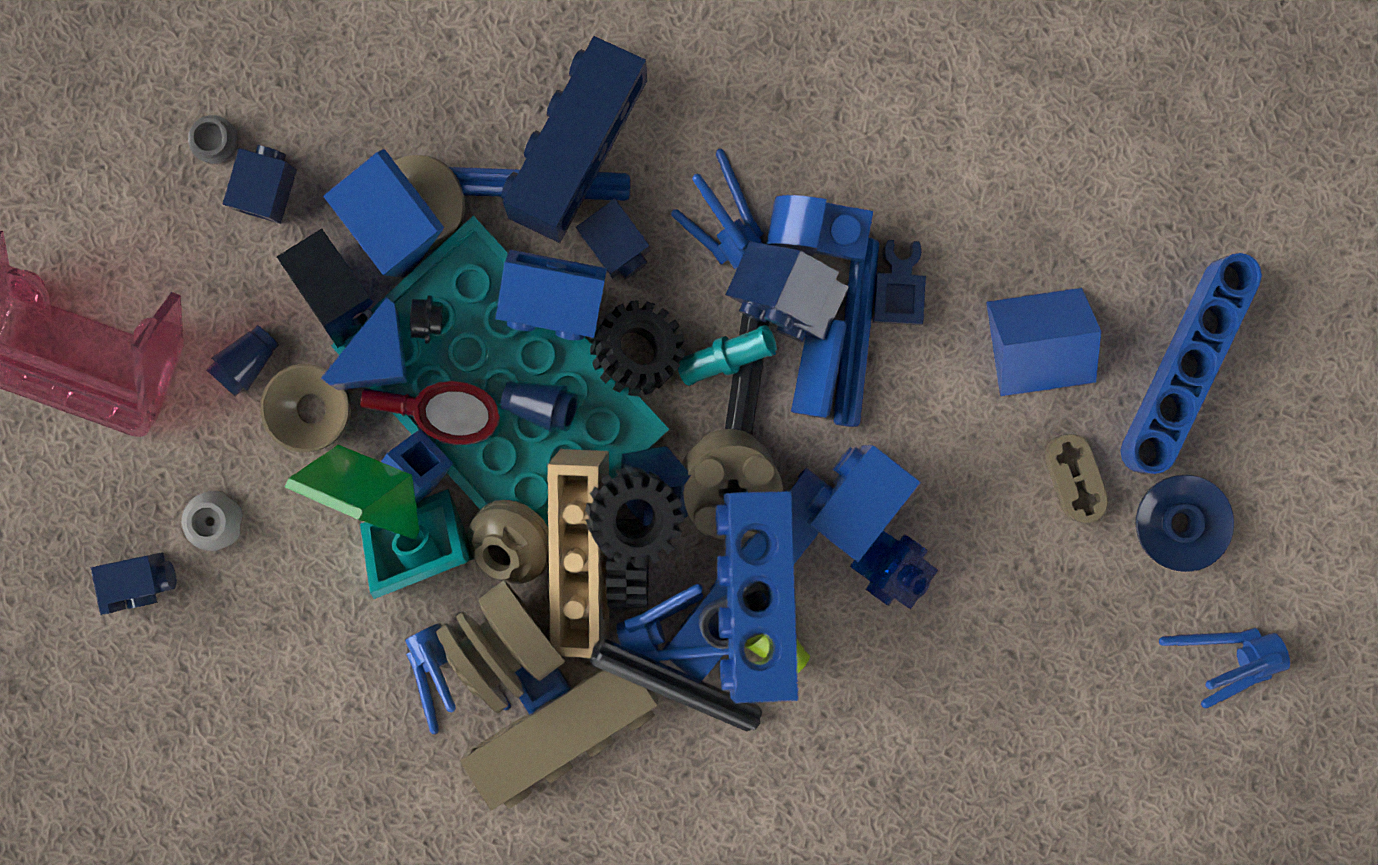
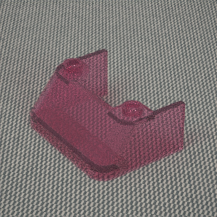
M0 230V389L130 436H145L158 419L184 347L181 295L171 292L152 318L141 320L134 330V335L50 305L48 291L43 280L38 275L28 270H21L10 266L4 232Z

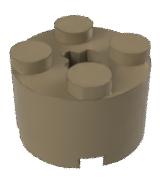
M722 429L707 434L701 438V441L691 451L689 450L682 462L683 466L688 470V475H691L684 486V502L687 512L700 532L725 540V535H717L716 505L724 504L725 494L783 492L782 480L771 453L754 436L742 430ZM736 479L738 483H735L734 488L725 489L728 487V480ZM749 530L743 535L742 539L759 534L760 532Z

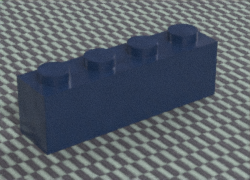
M593 36L586 51L580 49L574 56L569 69V76L571 77L564 91L557 90L552 96L547 108V117H549L541 132L536 130L530 136L524 151V157L526 158L519 173L512 172L509 175L501 193L508 219L558 243H561L647 83L646 59L596 36Z

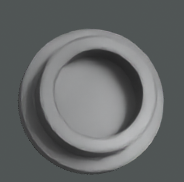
M208 115L198 119L192 125L188 135V143L192 153L198 159L209 164H220L230 159L235 153L238 146V135L234 126L229 121L217 115Z

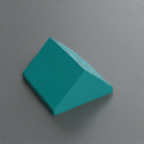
M449 489L424 498L416 504L419 533L416 540L366 522L360 524L369 590L374 599L473 560L468 547L466 531Z

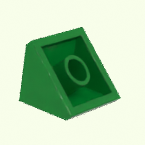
M339 444L289 477L284 487L360 521L414 540L418 536L419 524L412 474Z

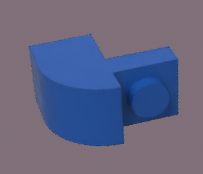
M799 195L777 196L773 204L766 244L799 250L811 257L816 253L863 262L865 260L874 211L826 203L827 199Z

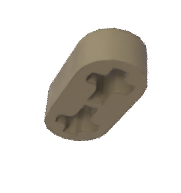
M1066 434L1055 437L1046 447L1045 461L1061 508L1065 515L1073 521L1081 523L1095 522L1106 512L1108 497L1092 449L1081 436ZM1067 442L1069 448H1078L1080 451V456L1074 459V466L1078 475L1072 476L1069 465L1067 463H1058L1056 456L1063 452L1062 444ZM1080 481L1085 493L1095 495L1096 501L1089 504L1090 513L1088 514L1083 509H1074L1072 501L1079 498L1075 482Z

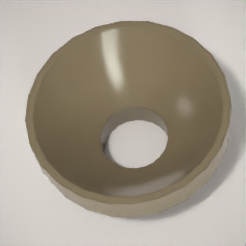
M312 364L292 365L278 372L265 387L260 406L262 422L267 433L282 447L295 452L319 451L332 445L346 430L351 417L350 396L347 390L338 391L321 379L328 369ZM310 394L318 395L326 404L324 417L319 422L313 424L304 421L298 411L301 400Z
M510 500L493 501L479 510L469 525L467 541L471 555L477 565L492 578L499 581L505 580L511 584H522L535 579L549 565L548 526L535 511L526 505ZM497 545L502 547L509 554L511 563L509 565H501L495 562L488 552V546Z

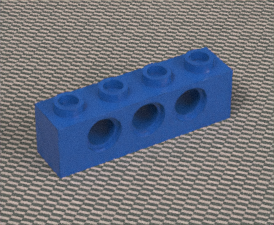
M791 491L725 494L724 504L716 505L717 535H725L726 556H718L717 559L719 587H727V607L719 608L720 638H728L729 659H721L720 663L722 691L730 690V698L735 703L798 701ZM749 530L759 531L766 540L765 552L761 557L754 560L746 557L741 549L742 537ZM759 581L767 589V602L762 608L751 611L743 602V591L749 583ZM763 633L769 641V652L760 661H749L744 653L745 642L751 635Z

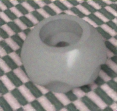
M208 491L192 498L184 508L182 514L184 534L194 546L202 550L218 551L228 547L240 536V524L243 517L242 509L223 492ZM209 517H213L215 520L212 526L207 522Z

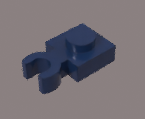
M888 240L883 247L882 254L884 262L890 267V272L876 274L873 323L922 325L924 320L926 276L912 275V267L917 264L921 257V244L919 241H913L910 245L909 258L901 260L894 254V240Z

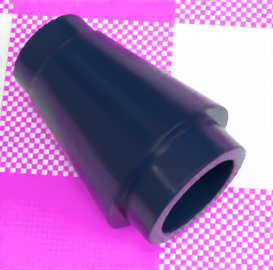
M257 325L252 331H249L211 357L214 362L206 371L236 397L243 388L247 391L249 390L279 344Z
M512 381L506 384L501 398V408L503 410L510 411L551 433H555L557 430L565 432L569 430L578 404L577 394L568 392L567 386L516 383Z

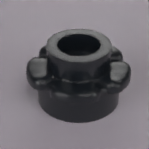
M431 295L427 296V300L412 299L410 315V337L425 339V344H429L432 334L441 335L443 306L434 305Z

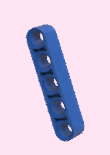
M1243 253L1232 254L1212 262L1205 270L1122 442L1121 458L1125 466L1130 470L1144 474H1158L1170 469L1175 462L1260 285L1262 278L1261 267L1250 255ZM1227 266L1233 268L1238 274L1239 282L1235 290L1227 286L1224 281L1223 274ZM1207 309L1215 313L1218 319V326L1214 333L1207 331L1203 325L1202 318ZM1186 352L1192 354L1197 361L1198 367L1193 377L1187 376L1182 370L1181 361ZM1165 396H1170L1175 401L1177 407L1176 415L1170 421H1167L1160 412L1161 401ZM1146 439L1152 441L1156 448L1155 458L1148 465L1143 463L1139 457L1140 445Z
M807 467L799 474L798 481L790 489L794 564L819 534L817 530L806 523L812 516V513L807 510L808 505L824 486L830 490L833 489ZM761 533L751 536L741 548L742 552L752 560L761 557L766 549L764 536ZM717 579L709 589L710 592L700 605H696L680 626L681 629L671 642L668 641L662 650L712 646L707 643L700 632L698 624L699 615L710 602L727 595V587H719ZM763 593L762 597L765 602L767 599L765 594ZM719 612L712 615L708 624L709 632L717 637H720ZM722 656L669 661L686 674L703 680Z

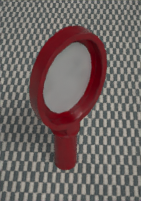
M438 382L426 387L417 397L409 396L408 393L402 395L367 388L363 389L361 395V407L402 414L403 417L406 415L414 416L418 426L427 435L452 445H470L486 440L495 432L500 421L499 409L493 398L484 390L464 382Z

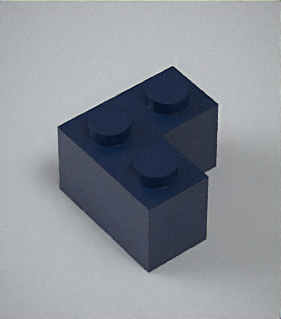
M749 241L725 295L742 303L739 312L763 323H766L768 320L778 325L776 331L803 342L806 335L825 340L848 286L836 280L838 271L802 251Z

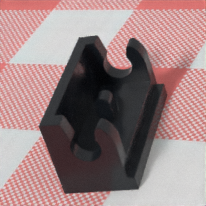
M322 228L276 256L337 348L346 343L345 340L358 333L373 315L371 309L366 310L373 304V301Z

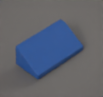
M833 320L825 340L805 336L791 412L818 418H827L830 415L847 327L845 321Z

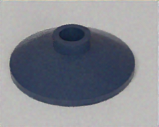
M1175 475L1159 481L1145 493L1136 513V533L1143 550L1159 565L1180 572L1197 571L1212 565L1227 550L1234 532L1233 510L1225 494L1212 482L1193 475ZM1182 513L1186 516L1188 524L1183 531L1178 532L1173 528L1172 520L1175 515Z

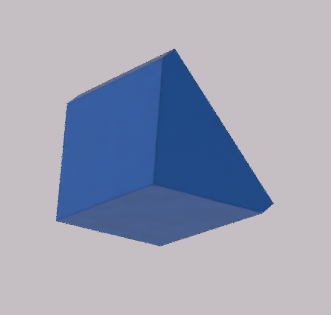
M385 149L376 152L323 196L380 272L386 276L404 278L411 273L445 228Z
M1082 288L986 302L1000 396L1096 383L1102 331Z
M387 298L382 302L321 377L323 381L338 391L408 383L400 316L393 302Z

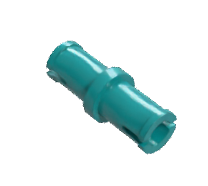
M766 325L732 339L724 336L714 340L711 347L687 356L684 355V358L679 362L678 372L682 381L687 386L694 385L696 382L720 373L729 376L739 372L742 365L767 356L776 355V341L771 330Z

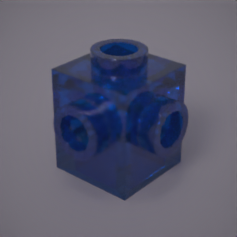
M885 531L881 532L859 562L854 560L849 566L870 581L865 588L870 594L887 606H890L892 601L896 599L910 610L916 601L927 592L931 580L938 572L937 568L923 559L928 552L926 548L906 534L898 541Z

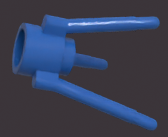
M718 149L716 157L744 224L740 219L733 222L700 174L693 176V182L725 228L716 235L721 244L719 245L678 209H674L671 212V216L708 248L720 265L728 260L732 267L736 269L749 241L762 243L759 237L764 233L754 221L725 151Z
M695 584L685 591L674 595L641 615L616 624L617 635L622 646L656 661L729 655V648L719 649L713 646L658 650V645L665 642L660 621L700 601L703 598L701 593L703 587L700 584Z
M440 623L430 626L405 640L410 651L406 655L414 671L430 733L434 735L439 732V726L426 673L430 672L446 710L454 712L456 709L440 666L448 663L444 647L436 634V631L442 627ZM509 702L508 706L503 710L507 711L510 709L511 705Z
M1257 628L1234 633L1190 634L1159 638L1161 646L1243 644L1242 648L1237 649V660L1240 667L1208 680L1206 687L1212 690L1229 683L1232 684L1202 700L1201 705L1203 708H1209L1256 683L1272 678V674L1288 670L1290 667L1289 653L1280 636L1276 633L1261 636Z

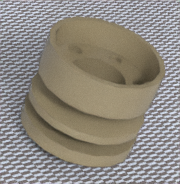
M505 580L478 599L479 605L487 619L483 624L479 625L464 611L456 616L467 635L462 639L449 624H445L436 631L444 647L447 661L454 672L474 696L486 702L497 714L508 706L505 696L498 687L500 683H503L514 696L519 698L524 694V690L515 673L517 670L523 667L534 678L541 681L566 661L552 646L549 635Z

